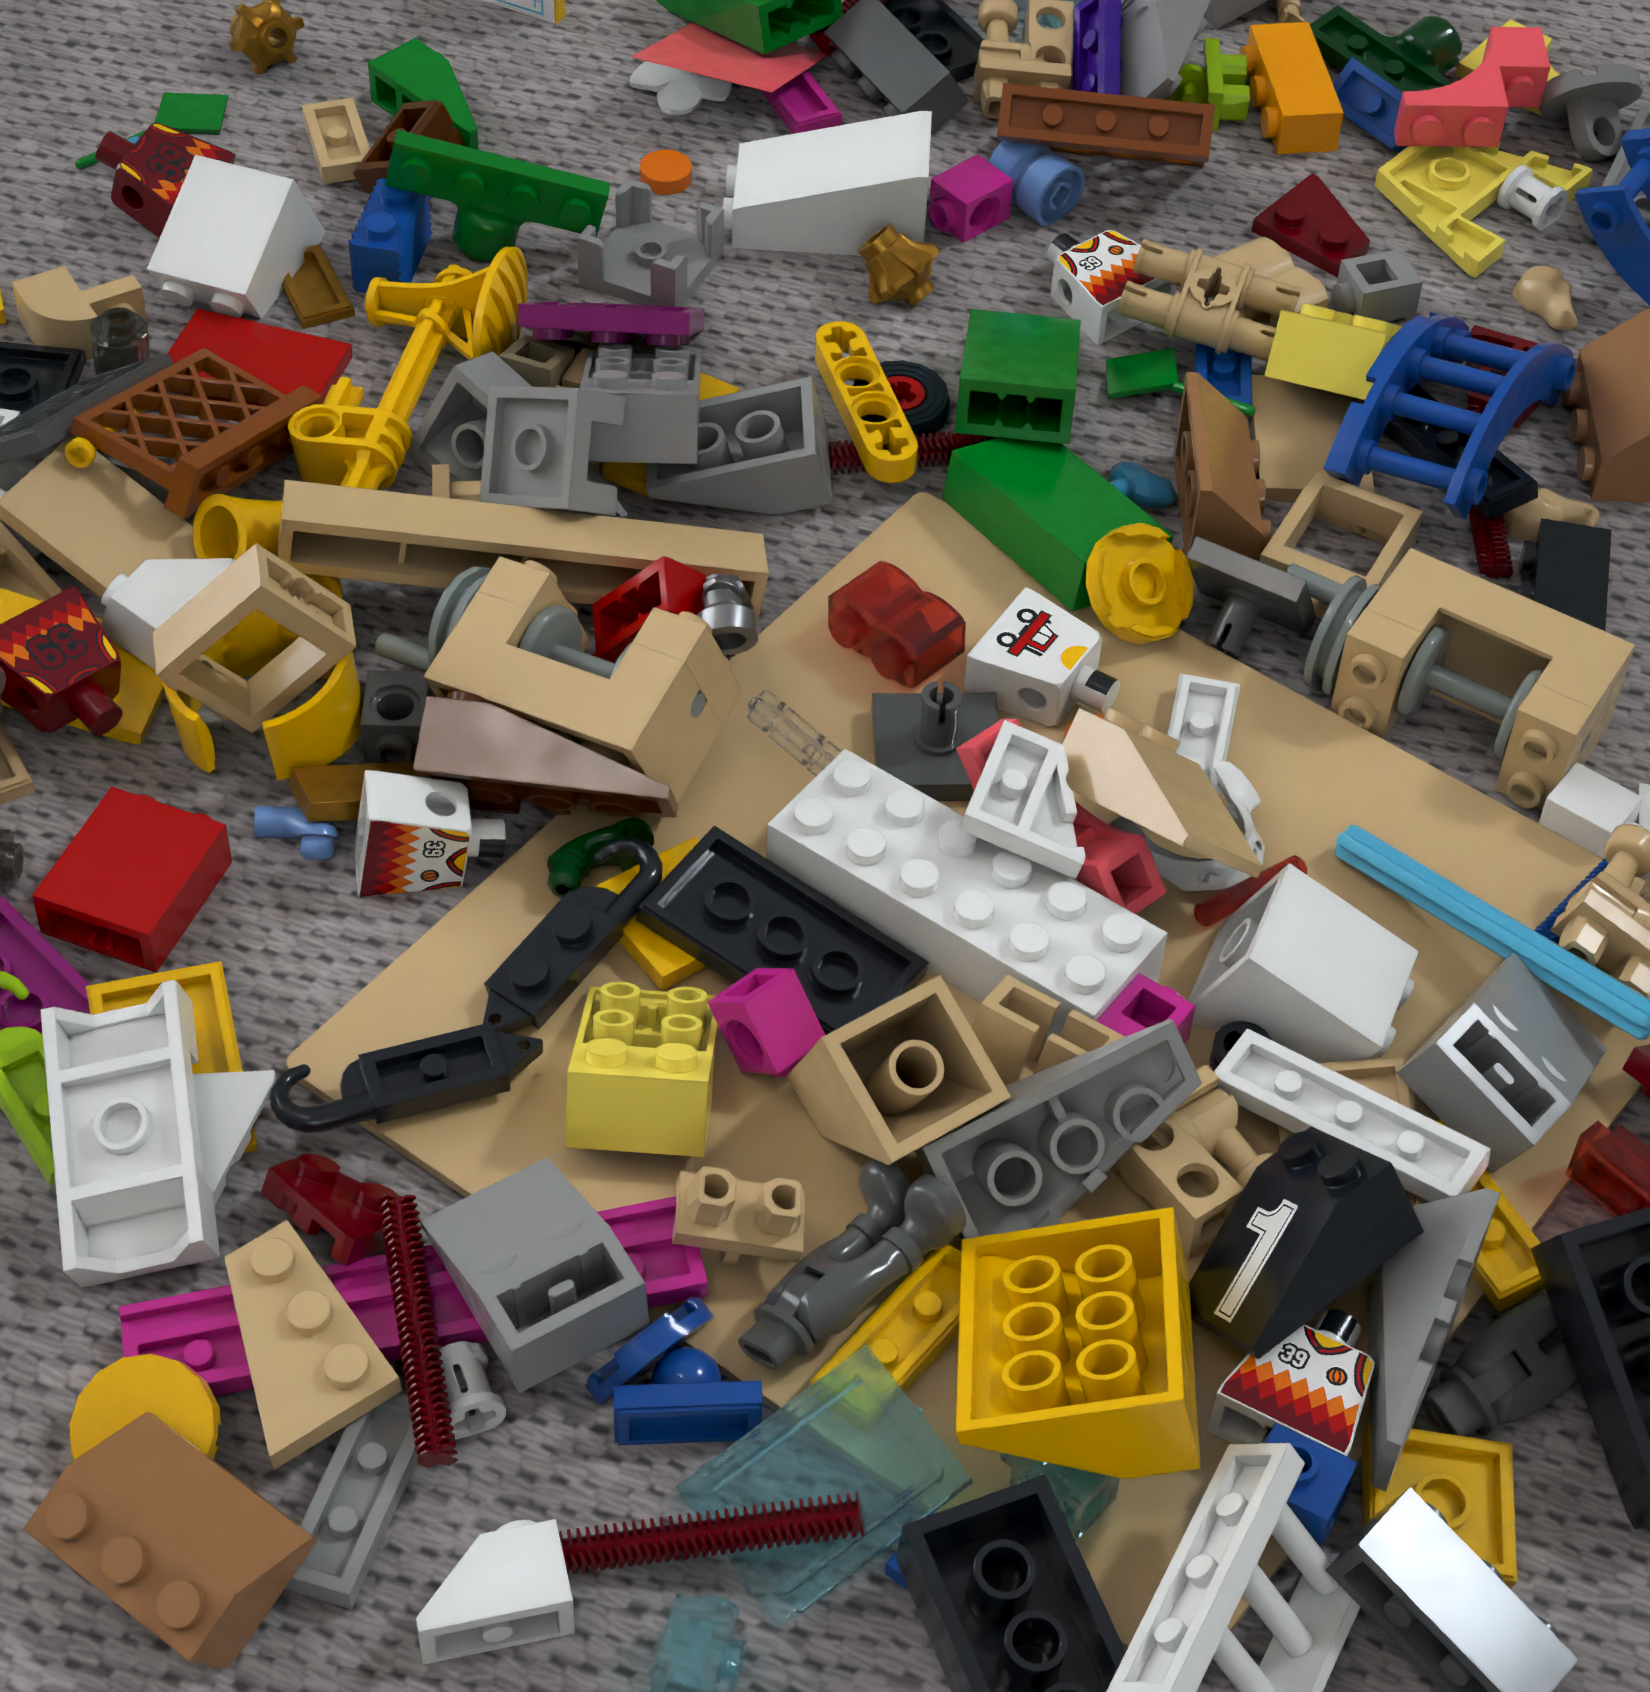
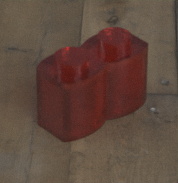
M885 561L877 562L828 596V628L835 641L844 648H852L863 656L871 657L874 667L883 677L894 680L903 686L915 688L965 652L966 621L941 597L927 591H922L908 574L891 563Z

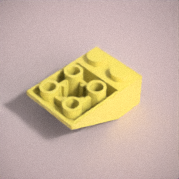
M1302 303L1300 314L1281 310L1264 376L1365 400L1374 384L1366 381V374L1383 348L1403 326L1359 315L1353 316Z
M610 982L601 987L590 986L567 1071L566 1148L704 1157L710 1123L720 1029L707 1002L716 995H707L704 990L689 986L676 987L668 992L640 990L637 985L628 982Z

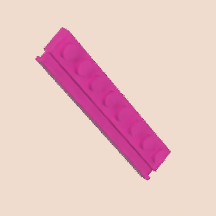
M676 1196L597 1212L610 1226L644 1280L648 1309L684 1302L690 1297L703 1298L709 1296L708 1281L700 1248L672 1244ZM432 1245L422 1246L421 1248L425 1250L422 1256L426 1257L424 1264L428 1266L425 1272L429 1273L426 1279L430 1281L427 1287L431 1288V1292L428 1295L433 1297L430 1303L434 1304V1308L431 1311L435 1312V1316L432 1319L436 1320L437 1323L434 1327L438 1328V1332L435 1335L439 1336V1340L436 1343L440 1344V1348L459 1341L470 1343L488 1341ZM386 1254L366 1257L348 1266L341 1263L321 1266L386 1360L402 1359L403 1356H401L400 1352L402 1348L399 1345L398 1324L395 1319L397 1316L394 1313L393 1292L389 1280ZM231 1285L118 1307L122 1324L123 1357L155 1354L182 1362L207 1381L214 1397L254 1389Z

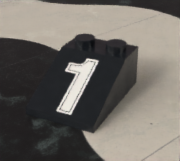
M1312 1126L1305 1131L1295 1133L1286 1138L1280 1144L1276 1153L1256 1167L1189 1281L1191 1320L1259 1359L1424 1232V1229L1392 1163Z

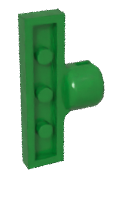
M398 129L385 181L386 186L447 200L455 204L458 210L453 226L452 239L463 254L479 262H492L502 248L506 246L515 247L520 226L525 222H535L580 234L588 225H592L596 228L597 237L610 189L609 182Z

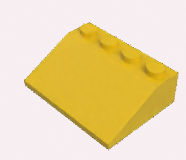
M1173 1207L962 1239L956 1436L959 1444L1121 1479L1166 1475L1173 1472L1200 1469L1189 1273Z

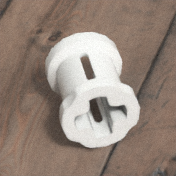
M1520 165L1503 182L1498 193L1497 204L1505 210L1513 208L1532 220V226L1535 229L1541 231L1560 218L1567 205L1568 192L1560 186L1551 188L1535 178L1531 168L1526 165ZM1529 195L1535 197L1537 201L1534 202L1533 200H1531L1529 198Z
M459 1341L438 1349L437 1351L442 1353L439 1359L443 1360V1364L440 1367L444 1368L442 1375L445 1376L446 1380L443 1383L447 1385L445 1392L448 1393V1397L445 1400L450 1402L447 1408L451 1409L449 1417H452V1422L450 1425L454 1427L451 1433L455 1434V1440L491 1430L500 1425L506 1416V1407L503 1399L498 1394L493 1393L485 1372L488 1366V1356L484 1347L480 1343ZM459 1365L461 1370L454 1372L453 1367ZM467 1388L468 1391L466 1393H462L461 1389ZM475 1409V1415L470 1416L468 1411Z

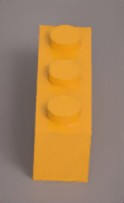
M1309 22L1250 25L1247 46L1240 47L1239 55H1246V76L1250 78V102L1253 107L1261 108L1260 126L1262 136L1272 139L1277 154L1337 151L1344 112Z

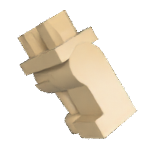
M983 0L978 7V26L986 34V40L981 42L974 74L973 102L981 103L985 118L999 119L1003 83L1068 90L1071 80L1074 2L1029 0L1022 28L1021 43L1009 42V34L1015 30L1018 24V6L1013 0ZM1044 14L1054 15L1061 19L1060 29L1044 28L1039 25L1037 18Z
M1623 824L1617 826L1612 831L1604 846V857L1608 862L1607 867L1567 901L1568 904L1565 912L1557 917L1551 931L1560 937L1559 946L1593 966L1597 964L1611 974L1613 978L1649 999L1650 878L1645 882L1639 895L1632 891L1630 887L1634 877H1641L1650 872V832L1637 825Z
M1207 1065L1196 1070L1202 1084L1144 1142H1136L1110 1168L1116 1176L1121 1174L1128 1187L1137 1195L1144 1197L1155 1210L1169 1207L1174 1208L1184 1256L1187 1260L1192 1259L1211 1246L1256 1167L1273 1155V1153H1264L1258 1156L1236 1129L1238 1103L1233 1094L1229 1096L1224 1090L1217 1087L1219 1077ZM1213 1157H1216L1237 1175V1179L1235 1180Z

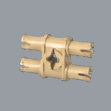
M1145 238L1143 239L1136 257L1133 273L1153 277L1179 286V292L1176 291L1175 296L1127 281L1120 299L1117 315L1162 328L1163 334L1168 335L1167 338L1173 340L1174 336L1214 348L1215 353L1219 355L1221 352L1227 354L1229 349L1268 362L1276 328L1240 317V311L1243 310V307L1279 318L1281 310L1295 311L1301 287L1255 274L1256 269L1251 268V264L1245 263L1243 267L1203 254L1204 250L1200 248L1198 250L1192 249L1191 253L1162 246V244ZM1210 297H1214V300H1211L1209 306L1204 305L1205 302H1208Z

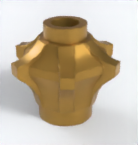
M264 0L261 4L247 7L245 4L240 3L235 9L236 14L231 20L230 32L232 39L229 41L230 49L233 52L241 50L250 59L252 70L256 74H264L270 65L284 60L292 64L298 59L293 52L297 31L305 27L303 18H292L281 7V0Z
M890 223L871 236L858 250V253L865 260L864 265L869 273V299L873 304L885 300H904L912 307L925 298L935 287L929 279L931 277L932 263L940 253V249L935 243H921L910 239L904 233H899Z

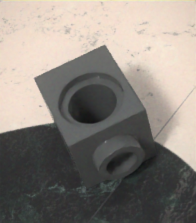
M368 670L360 722L365 763L412 762L414 764L426 696L432 697V689L423 677L426 671Z

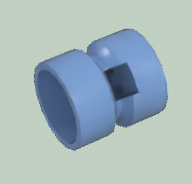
M1002 141L988 161L1013 179L1011 204L1017 205L1025 215L1041 226L1047 227L1068 215L1075 208L1082 195L1085 184L1082 169L1066 157L1052 152L1049 146Z

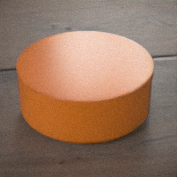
M657 150L650 152L640 161V182L648 184L652 192L656 194L671 195L680 193L687 189L692 182V163L686 155L678 151Z

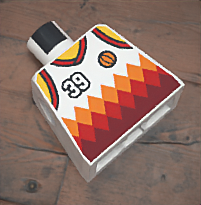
M1106 230L1083 243L1078 242L1069 234L1063 233L1051 242L1047 251L1048 260L1054 264L1050 295L1072 319L1081 320L1080 328L1095 344L1100 345L1143 322L1117 315L1120 299L1127 281L1175 296L1176 285L1153 277L1133 273L1136 257L1141 247L1135 241L1113 230Z
M365 770L354 843L358 897L462 887L468 857L504 856V819L471 818L468 789L462 783Z
M1326 1309L1321 1313L1314 1328L1305 1324L1259 1359L1247 1354L1217 1391L1208 1432L1232 1444L1265 1443L1274 1424L1277 1423L1348 1457L1375 1366V1361L1370 1355L1353 1348L1361 1334L1359 1323L1346 1312L1338 1309Z

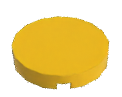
M1144 523L1125 525L1111 530L1095 543L1087 560L1085 583L1091 607L1103 626L1120 640L1138 645L1168 638L1179 630L1176 628L1179 627L1183 619L1188 618L1193 607L1194 581L1191 569L1181 548L1174 550L1171 543L1166 540L1170 538L1169 535L1158 527Z
M155 1354L123 1357L98 1371L79 1394L69 1423L71 1454L75 1460L145 1412H150L214 1459L218 1449V1445H215L218 1438V1425L221 1426L220 1407L207 1381L186 1364Z

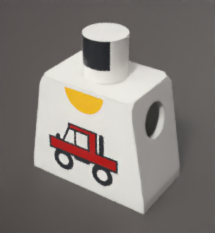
M1025 587L967 655L963 693L995 692L997 710L1051 727L1059 725L1077 701L1101 713H1106L1108 708L1112 707L1118 695L1120 680L1098 670L1102 637L1097 630L1034 590Z

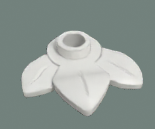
M648 61L641 64L630 77L631 87L657 92V102L663 113L670 116H680L692 112L698 108L703 98L712 101H725L732 89L731 82Z

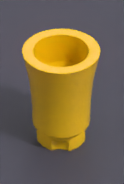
M213 494L205 498L199 505L193 522V544L197 558H231L236 561L255 543L277 556L282 500L244 499L223 494Z

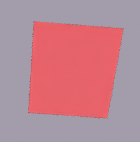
M692 22L631 57L772 93L829 56V54L789 43L764 55Z

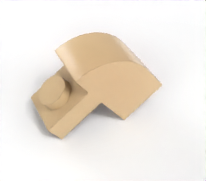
M62 266L12 282L19 321L35 345L81 349L85 351L86 359L104 356L103 340L112 337H125L137 329L148 326L142 287L134 275L81 291L66 267Z

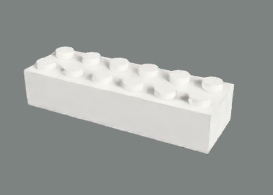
M844 749L767 824L766 859L928 961V972L935 976L941 975L945 982L979 1002H982L1007 974L1061 1002L1048 1037L1052 1033L1060 1036L1067 1016L1073 1009L1097 1021L1138 973L1159 983L1167 939L1166 931L1065 874L959 830L958 828L963 819L961 814L847 749Z

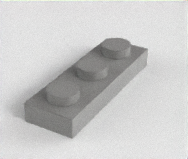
M398 1393L346 1426L300 1526L315 1536L318 1541L285 1587L286 1590L352 1610L418 1462L417 1447L414 1444L416 1439L413 1436L415 1430L412 1428L413 1422L410 1418L412 1414L409 1411L408 1396Z

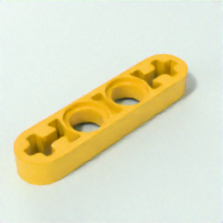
M833 321L824 324L815 335V362L866 471L871 477L886 483H899L909 479L914 475L917 467V439L865 333L859 326L850 322ZM842 352L849 353V356L842 358ZM851 379H860L870 384L866 386H851L844 382ZM865 415H879L887 418V420L883 422H868L862 420L861 417ZM889 443V451L882 450L883 445Z

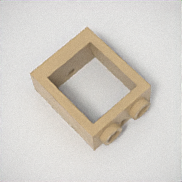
M1315 471L1261 553L1259 562L1284 572L1294 563L1342 585L1350 577L1358 575L1366 580L1367 588L1373 584L1382 586L1410 548L1414 549L1423 511ZM1313 518L1385 544L1366 577L1294 550L1295 545ZM1311 597L1316 617L1322 619L1329 605Z
M257 543L152 632L156 676L169 688L175 691H183L208 706L219 718L231 720L251 733H254L263 725V721L272 718L357 647L351 605ZM254 609H257L300 637L246 681L203 653Z

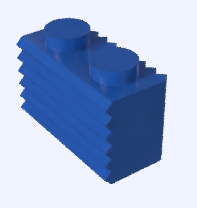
M386 178L376 180V186L373 187V193H370L367 206H364V212L361 213L358 226H355V232L351 234L352 239L348 240L352 285L356 292L366 293L374 277H384L390 282L411 283L433 233L430 230L432 223L429 221L432 216L429 213L431 208L428 204L429 196L386 186Z

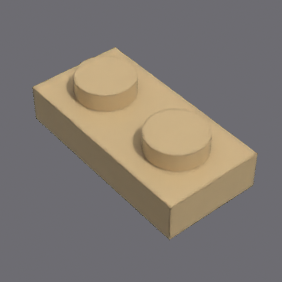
M346 98L302 105L304 125L323 185L356 180L353 172L368 153L370 147L354 99Z

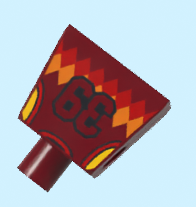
M154 123L148 127L135 144L112 131L107 132L97 148L95 159L116 170L110 197L113 204L160 238L195 155L234 164L236 154L164 124Z
M75 586L0 624V666L4 670L6 677L1 700L42 732H54L79 719L93 735L100 736L109 732L118 724L123 711L113 699L120 692L121 659L116 648Z

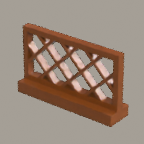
M1003 83L997 140L999 144L1002 141L1046 145L1052 151L1204 166V163L1208 162L1215 105Z
M202 348L74 417L70 433L87 439L95 448L168 489L169 492L164 508L185 519L195 513L202 501L208 496L226 494L293 453L288 431L289 419L294 413L304 407L320 404L322 395L304 385L285 395L209 350ZM204 371L216 379L199 377L198 373ZM166 391L187 393L191 397L170 395ZM206 396L226 398L230 402L209 400ZM246 401L258 402L263 406L246 404ZM134 409L158 411L159 415L138 413ZM175 414L198 416L199 420L175 417ZM215 419L238 421L236 425L215 422ZM104 427L124 429L127 434L111 432ZM142 432L166 434L167 438L143 436ZM183 437L207 439V442L184 441ZM154 456L175 458L176 462L169 466Z

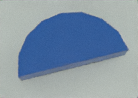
M690 1297L673 1313H665L613 1354L615 1357L599 1370L594 1371L587 1378L586 1389L601 1405L613 1397V1386L629 1385L655 1365L669 1350L678 1347L713 1320L715 1316L700 1297Z

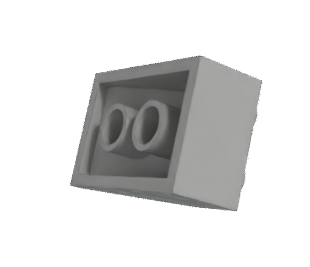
M812 376L700 400L697 464L646 463V490L649 498L771 515H780L833 504L828 424Z

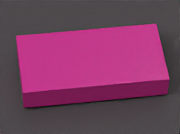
M808 70L772 93L760 90L793 134L842 125L841 112Z

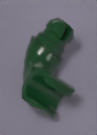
M631 817L611 826L583 834L565 843L548 857L547 867L550 874L547 885L554 895L563 898L569 890L574 892L580 888L581 881L589 875L590 870L593 868L615 865L619 866L622 872L638 865L637 859L629 855L614 856L599 864L594 860V854L605 844L617 839L634 838L647 842L652 847L655 841L650 826L644 820Z

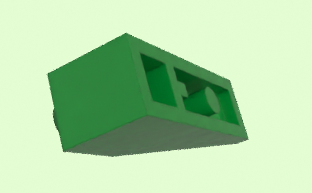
M414 38L368 62L370 95L373 103L394 117L404 103L430 100L442 102L453 120L451 126L458 129L467 147L478 149L477 126L450 62L442 54Z

